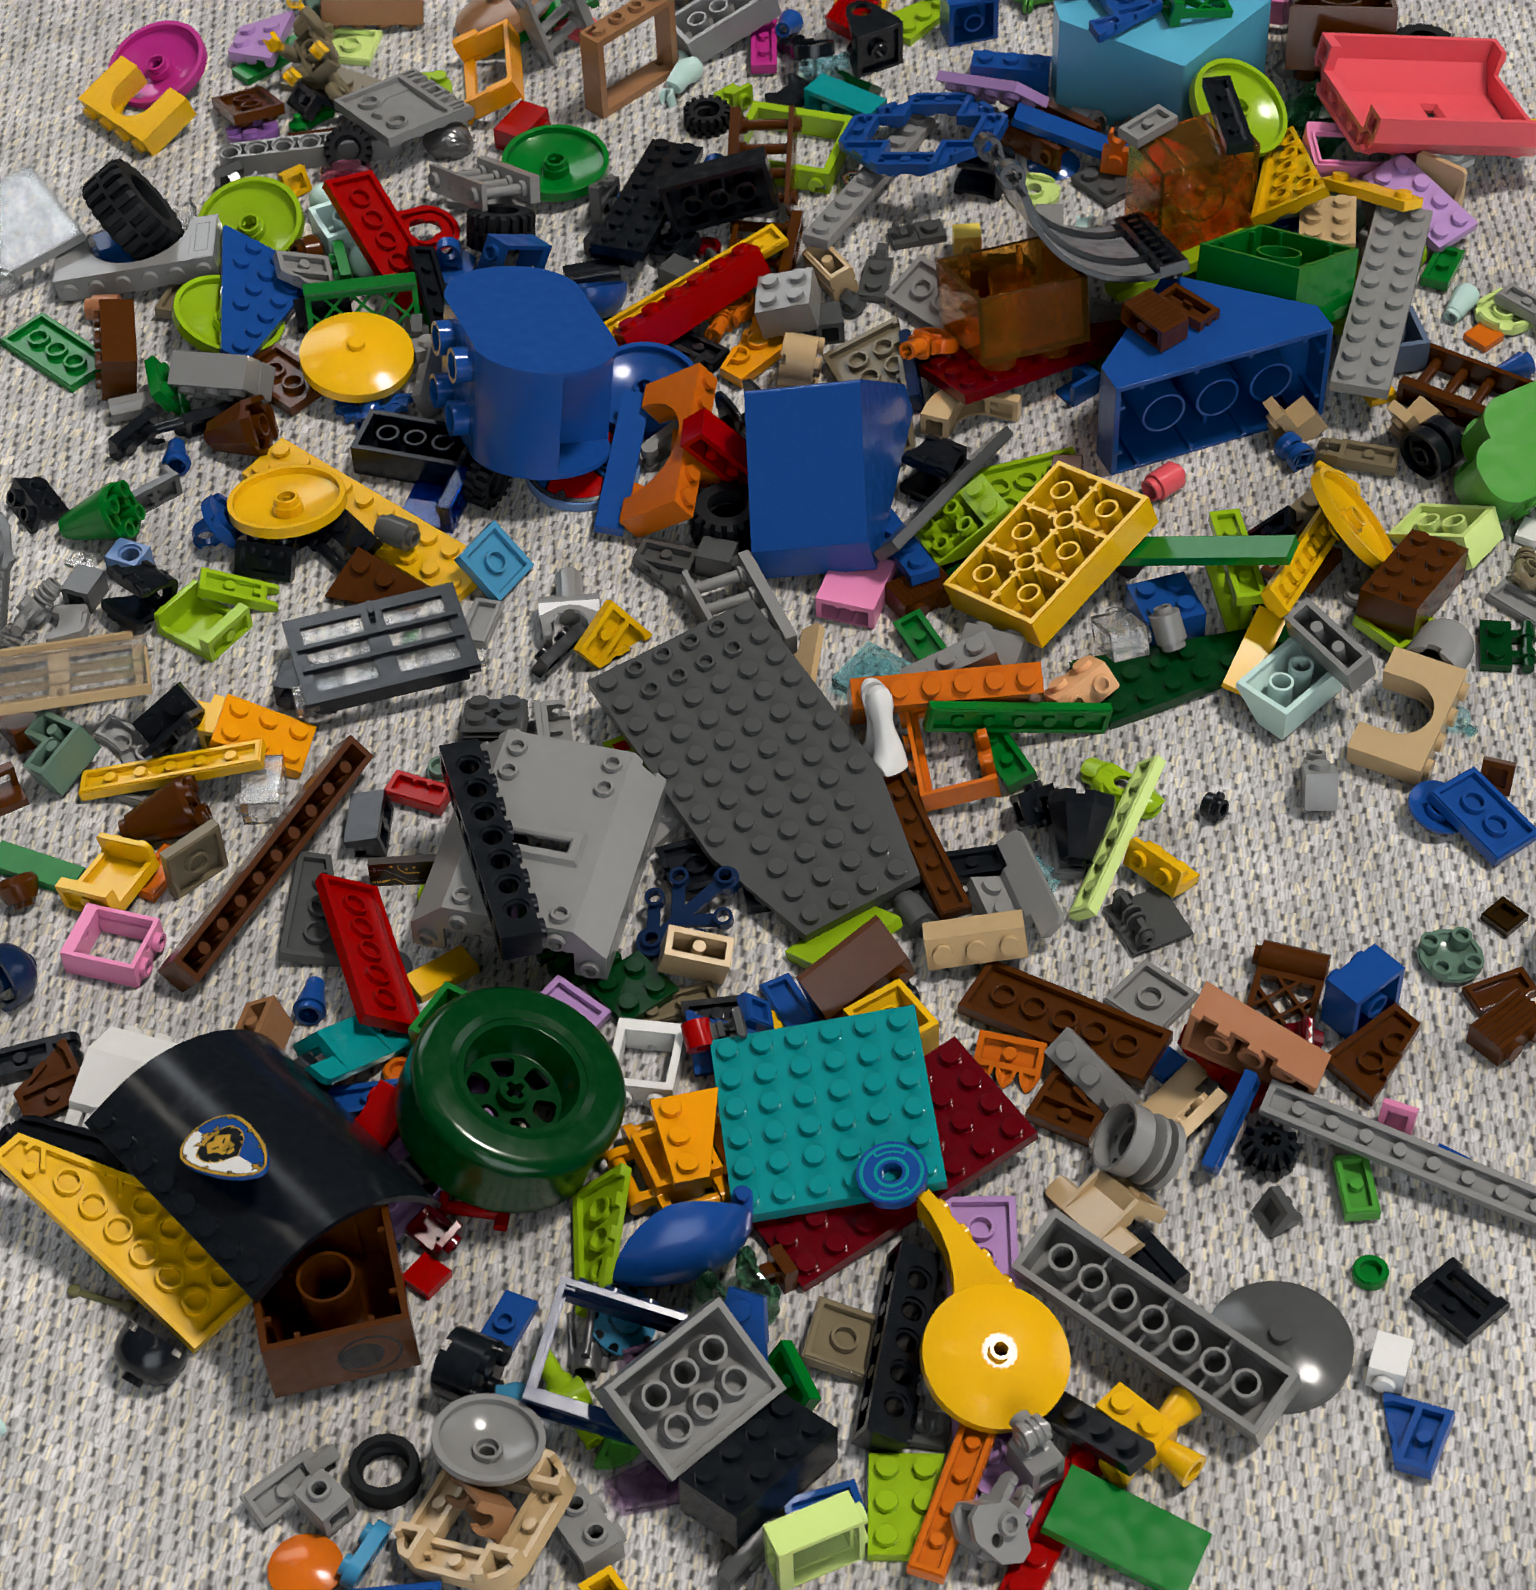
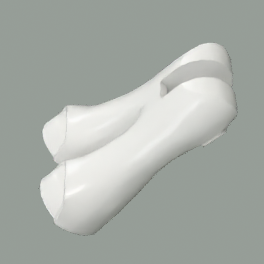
M867 678L862 682L860 689L867 719L866 739L862 746L880 768L882 776L890 777L904 771L908 767L903 744L894 726L893 696L881 681L876 678Z

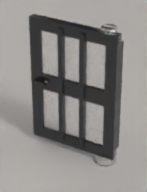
M453 582L373 601L367 600L364 603L282 622L299 686L291 687L298 718L308 716L307 713L320 711V715L468 680L470 679V674L482 672L481 668L486 667L483 649H475Z

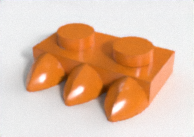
M980 1029L974 1059L989 1076L993 1069H995L997 1082L1002 1089L1013 1081L1016 1073L1019 1074L1018 1078L1021 1089L1027 1094L1042 1077L1046 1059L1044 1051L1048 1048V1044Z

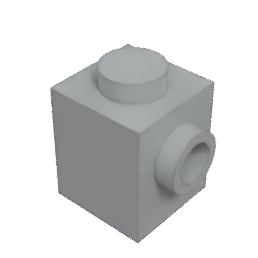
M323 1467L314 1475L306 1476L293 1492L299 1511L327 1538L331 1537L357 1514L352 1496Z

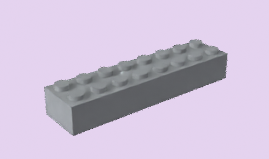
M1056 1208L1052 1210L1011 1266L1018 1280L1171 1386H1179L1186 1389L1195 1397L1200 1406L1258 1446L1263 1442L1302 1387L1298 1372Z

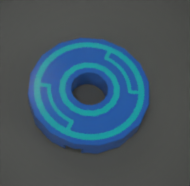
M887 1141L877 1144L866 1151L857 1164L856 1180L860 1194L865 1199L867 1198L873 1202L874 1206L881 1209L896 1210L910 1206L916 1201V1197L925 1191L928 1184L929 1173L924 1156L915 1147L904 1142ZM890 1170H897L902 1173L901 1177L895 1181H887L883 1178V1175Z

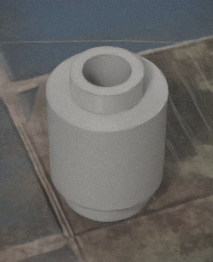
M1171 604L1155 607L1153 609L1154 613L1149 616L1157 646H1161L1162 652H1172L1185 647L1187 634L1179 608L1172 607Z

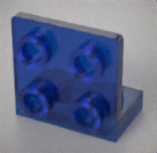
M457 466L453 476L448 478L446 484L417 480L403 509L440 531L453 534L468 504L467 500L464 499L465 494H463L462 489L466 487L463 485V481L468 477L465 474L467 470L469 471V468Z

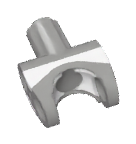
M564 567L556 572V596L538 597L540 629L544 646L546 644L553 646V636L559 630L566 627V625H576L580 622L587 629L601 608L599 593L583 594L582 574L574 567Z

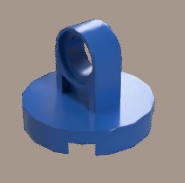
M443 237L436 244V255L445 286L457 276L473 270L476 258L470 252L461 249L460 242L457 239ZM444 247L453 248L448 254H444L441 251Z
M216 493L213 496L211 494L201 502L203 519L198 521L192 528L193 543L199 549H203L202 546L209 545L215 547L220 543L236 549V539L244 535V533L237 530L231 524L227 510L228 498L220 493ZM202 532H211L214 534L212 537L206 539L198 537V535Z

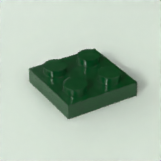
M639 950L612 966L608 979L594 978L585 984L586 991L596 1001L611 1010V1016L617 1022L619 1017L643 1020L646 1018V1012L656 1006L660 1009L671 1002L673 995L680 991L665 974L657 972V967Z

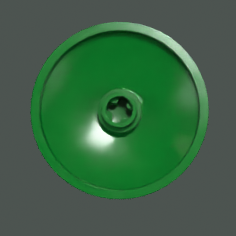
M544 125L524 131L508 143L502 154V162L539 175L540 201L562 202L583 197L589 194L588 187L590 184L606 177L609 172V153L603 141L590 131L571 125Z

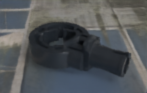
M796 34L791 39L781 38L777 43L779 53L787 54V56H791L792 59L798 61L822 58L835 54L833 39H805L804 35Z

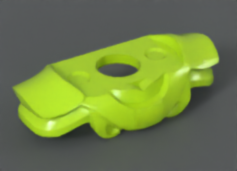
M1095 757L1086 759L1080 769L1082 772L1081 781L1091 786L1090 790L1114 795L1116 810L1125 789L1116 786L1114 782L1119 779L1129 781L1132 774L1112 762H1106ZM1155 789L1142 814V819L1149 820L1156 817L1161 812L1162 805L1166 801Z

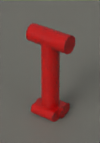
M440 1192L438 1201L442 1205L438 1211L445 1217L447 1214L495 1220L493 1226L495 1231H507L511 1213L494 1212L462 1201L449 1200L447 1192Z

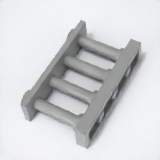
M510 0L516 8L533 46L535 58L543 64L548 62L553 66L557 65L553 50L575 29L583 30L595 23L586 0H561V4L542 23H540L538 16L554 0H539L534 6L531 0ZM568 13V22L548 41L545 34Z
M488 156L477 157L476 169L457 172L436 164H429L428 184L432 192L479 211H488L487 199L506 196L514 197L529 204L540 203L539 175Z
M749 549L738 553V566L731 572L694 583L688 570L681 571L682 584L679 585L680 596L684 603H689L701 624L712 619V615L730 610L752 599L793 654L797 652V634ZM736 582L744 583L747 588L746 592L706 604L701 596L703 593Z

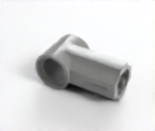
M149 384L141 387L138 393L108 399L113 423L134 419L148 408L156 411L158 417L164 418L167 415V412L151 397Z

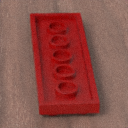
M320 873L315 880V885L359 1024L409 1034V1026L420 1013L378 886Z

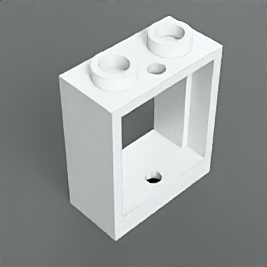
M619 1017L612 1049L620 1066L625 1048L672 1052L666 1082L624 1078L626 1107L640 1105L647 1106L650 1109L651 1099L678 1094L686 1056L680 1023Z

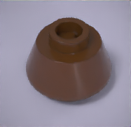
M313 234L296 239L289 249L290 252L325 255L322 241Z
M24 872L0 882V898L7 906L14 905L15 910L35 904L32 897L38 896V875L34 872Z

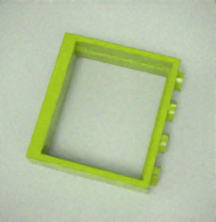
M753 101L746 117H748V120L788 119L789 106ZM795 107L797 116L802 117V132H797V134L836 140L824 168L796 164L795 189L830 194L847 157V154L839 149L838 139L853 116ZM749 131L748 134H744V141L749 144L755 131ZM768 159L770 168H786V162ZM774 179L776 186L785 187V179Z

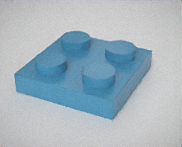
M495 520L489 523L454 559L489 599L501 601L534 566L533 562Z

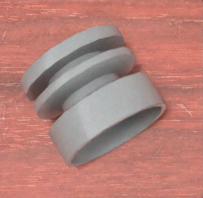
M1121 1100L1109 1109L1097 1128L1092 1150L1094 1164L1100 1170L1118 1178H1126L1130 1183L1139 1185L1143 1189L1158 1191L1174 1178L1182 1163L1186 1150V1134L1184 1127L1179 1122L1167 1119L1161 1114H1153L1148 1108L1130 1100Z

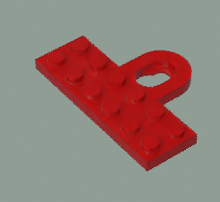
M372 169L328 179L323 183L322 188L375 276L411 272L405 253L408 246L434 247L436 251V244L439 239L453 237L458 240L460 237V228L455 218L439 207L423 205L397 211ZM430 223L439 227L441 231L435 234L433 239L423 241L415 238L410 233L409 228ZM451 247L441 249L444 254H448L453 250ZM412 291L400 292L393 302L406 311L413 303ZM388 293L387 295L391 298L394 293ZM395 307L398 314L400 316L403 315V313Z

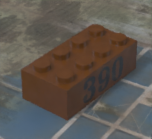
M1412 529L1360 588L1356 616L1370 621L1378 628L1412 640L1419 629L1428 622V619L1433 616L1464 579L1469 549L1457 545L1455 542L1431 536L1424 531Z

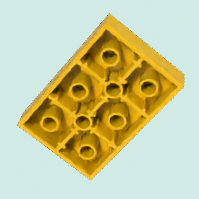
M1058 460L943 583V586L955 609L1003 631L1006 629L1018 631L1025 637L1027 642L1043 649L1155 527L1158 519L1148 496Z

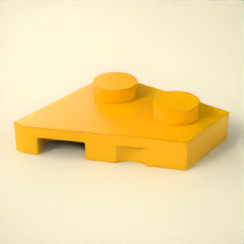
M606 599L573 650L589 664L600 669L612 662L614 657L622 656L630 651V646L636 642L648 640L652 634L615 602Z

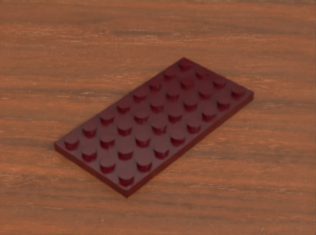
M955 1036L924 1056L948 1189L932 1191L937 1199L941 1198L944 1201L1038 1139V1133ZM917 1197L916 1201L910 1206L896 1210L881 1209L874 1206L873 1202L754 1222L752 1227L768 1248L779 1243L782 1245L798 1269L797 1285L803 1292H806L917 1220Z

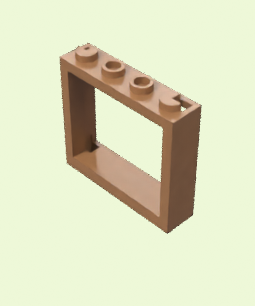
M631 0L579 32L585 107L587 110L605 119L667 80L675 64L678 62L674 0ZM654 16L657 58L607 88L603 46Z

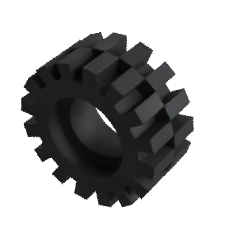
M708 94V98H704V95H699V99L693 97L691 102L687 101L685 103L686 106L683 107L684 127L687 132L690 131V135L694 136L697 134V138L701 139L705 135L706 139H711V135H714L716 138L720 136L719 132L724 135L726 129L729 130L730 104H727V100H721L720 96L713 98V95Z
M343 124L339 128L335 127L332 129V132L326 136V141L324 142L325 158L330 167L339 174L350 175L358 173L363 169L365 170L368 167V163L371 162L373 154L372 144L367 133L360 127L357 128L352 124L345 126ZM344 140H352L359 147L358 155L352 160H345L338 154V146Z
M477 461L476 463L472 462L470 464L471 470H467L465 474L468 477L463 481V485L466 486L462 489L463 494H465L464 499L481 508L491 510L492 507H496L497 502L502 500V496L507 495L506 488L510 487L511 482H509V479L512 477L492 471Z

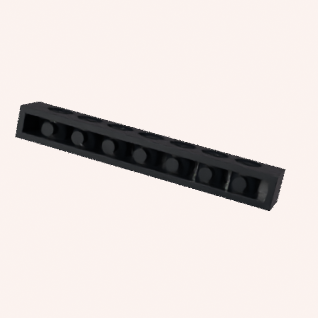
M478 738L440 745V769L501 959L506 961L543 953L542 939L547 938L546 924L543 917H537L536 913H539L538 901L535 893H529L528 888H531L527 868L521 869L520 866L522 864L519 844L513 845L512 840H514L513 826L511 820L505 821L504 816H506L505 802L502 796L497 797L496 795L499 792L498 782L495 773L489 774L488 771L491 769L488 751L481 750Z

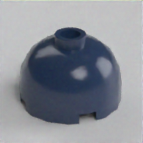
M0 943V994L11 989L15 998L10 1000H0L7 1005L2 1008L4 1012L12 1011L24 1004L34 993L38 981L37 964L33 956L11 943Z

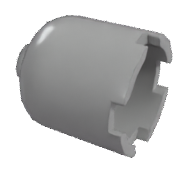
M1439 618L1430 620L1423 625L1406 650L1466 669L1474 654V641L1469 631L1462 624L1452 619Z

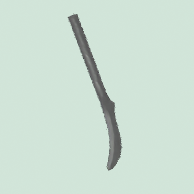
M0 512V649L6 648V635L3 633H7L10 572L16 561L12 551L10 525L2 512Z

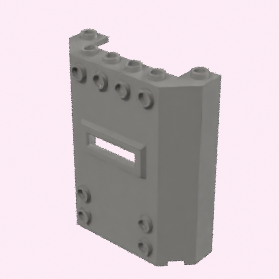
M508 729L501 733L497 740L491 743L486 741L480 744L481 750H487L491 764V769L488 770L489 774L495 773L499 792L496 795L497 797L502 796L505 802V821L511 820L514 834L570 844L567 853L519 844L522 854V864L520 866L521 869L527 868L531 888H528L529 893L536 894L539 913H536L537 917H543L546 924L547 938L542 939V947L553 951L574 953V969L577 975L590 979H608L667 802L665 796L666 779L658 772L652 774L642 766L643 759L634 752ZM454 811L411 920L413 943L421 944L425 947L445 949L447 946L446 929L458 933L465 932L495 939Z

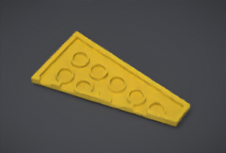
M1294 126L1287 128L1282 142L1271 153L1264 156L1250 218L1254 226L1264 223L1266 225L1271 224L1281 216L1288 213L1295 214L1305 206L1331 196Z

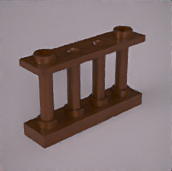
M1050 99L1047 108H1035L1101 133L1100 123ZM1018 104L1003 111V113L1008 115V121L1014 117ZM1010 122L1000 141L1002 146L1010 147L1014 152L1056 173L1061 171L1062 154L1071 149L1061 144L1055 145L1045 138L1011 126Z
M789 105L788 119L748 120V117H744L741 107H730L727 155L764 146L767 155L786 154V168H771L774 179H785V191L778 192L779 203H784L787 215L791 216L794 206H798V190L795 189L797 132H802V117L797 116L794 105ZM788 130L787 143L747 144L744 141V134H748L749 131Z
M792 210L790 221L773 223L787 237L789 246L779 251L782 256L766 259L769 269H774L777 273L791 271L796 267L804 231L803 211ZM744 219L730 222L731 237L728 248L745 239L742 238L743 232L755 233L769 225L770 222L744 221Z
M1430 343L1427 367L1417 380L1405 375L1400 379L1396 401L1410 406L1421 395L1440 410L1444 417L1451 420L1454 424L1466 428L1472 420L1478 418L1484 411L1486 406L1482 405V402L1491 391L1504 394L1531 383L1533 380ZM1438 371L1453 376L1443 390L1428 384ZM1464 381L1480 386L1470 400L1455 394Z

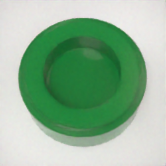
M1364 1255L1354 1262L1352 1279L1358 1287L1368 1291H1375L1383 1288L1388 1281L1389 1267L1380 1257Z

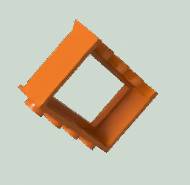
M927 706L898 713L902 729L907 728L908 734L903 735L907 754L912 753L913 759L908 760L911 778H917L918 784L913 785L921 803H923L926 813L987 797H1002L986 728L976 730L977 733H973L982 778L933 789L919 719L924 718Z

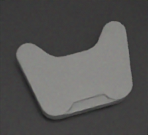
M86 604L55 605L50 609L53 619L59 622L54 630L45 635L46 642L81 638L89 635L88 627L91 614Z

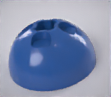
M628 282L581 283L578 286L604 322L616 315L622 308L627 295Z

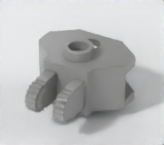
M1010 1470L1000 1475L989 1494L981 1493L978 1500L958 1501L950 1513L955 1539L981 1561H996L1001 1565L1024 1563L1031 1551L1026 1528L1030 1518L1025 1515V1512L1031 1504L1030 1501L1033 1500L1035 1492L1029 1485L1025 1484L1019 1486L1014 1495L1011 1496L1019 1478Z

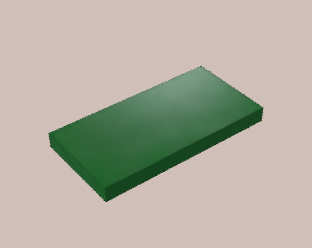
M43 312L2 337L0 341L2 347L71 393H74L95 379V372H100V370H96L94 364V351H99V349H95L94 345Z
M1073 1464L1040 1533L1154 1590H1188L1212 1536V1533Z

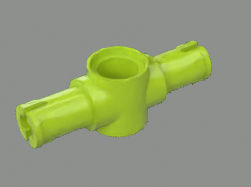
M550 1349L541 1375L546 1383L545 1390L593 1405L591 1395L583 1380L579 1376L572 1378L569 1372H565ZM574 1428L588 1451L601 1445L605 1439L601 1435Z

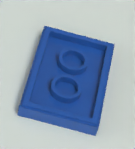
M1474 766L1430 791L1426 798L1493 867L1536 841V827Z

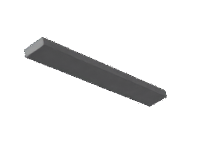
M1008 426L989 437L949 479L873 552L879 562L899 551L1013 437V432Z

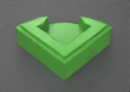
M605 1437L594 1461V1467L603 1470L620 1468L633 1461L641 1451L637 1446Z

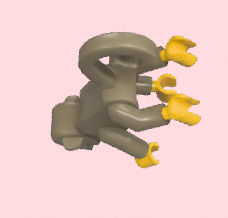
M286 0L289 8L300 11L298 13L300 16L293 24L294 33L298 37L294 40V45L289 46L282 42L275 31L269 32L272 36L270 40L262 39L271 53L277 52L292 63H299L301 61L303 65L296 68L290 66L281 78L291 87L294 86L295 82L301 80L308 82L317 81L318 83H324L328 80L329 83L325 86V92L332 101L353 92L336 73L340 68V64L338 62L339 54L332 42L335 38L333 32L334 25L322 21L309 5L305 6L302 3V0L297 2Z

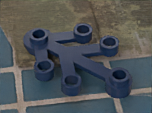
M722 866L717 869L713 875V881L686 905V887L690 883L689 873L684 867L673 868L669 873L670 883L673 887L671 917L660 926L661 908L665 905V896L659 888L648 889L644 895L648 907L647 928L641 930L636 937L637 950L648 958L659 957L661 942L669 924L685 928H696L694 930L704 932L706 931L701 928L717 927L720 930L730 929L734 924V917L729 908L720 907L714 913H697L719 894L729 896L739 890V874L735 868ZM679 875L685 876L681 881L674 880ZM731 875L730 879L721 880L722 877ZM654 896L660 897V899L656 902L650 901V899ZM721 916L729 917L728 920L724 922L718 921V919ZM657 938L655 943H647L648 940Z

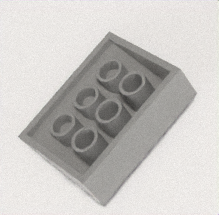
M719 1296L705 1302L592 1393L621 1431L672 1482L777 1397L786 1387Z

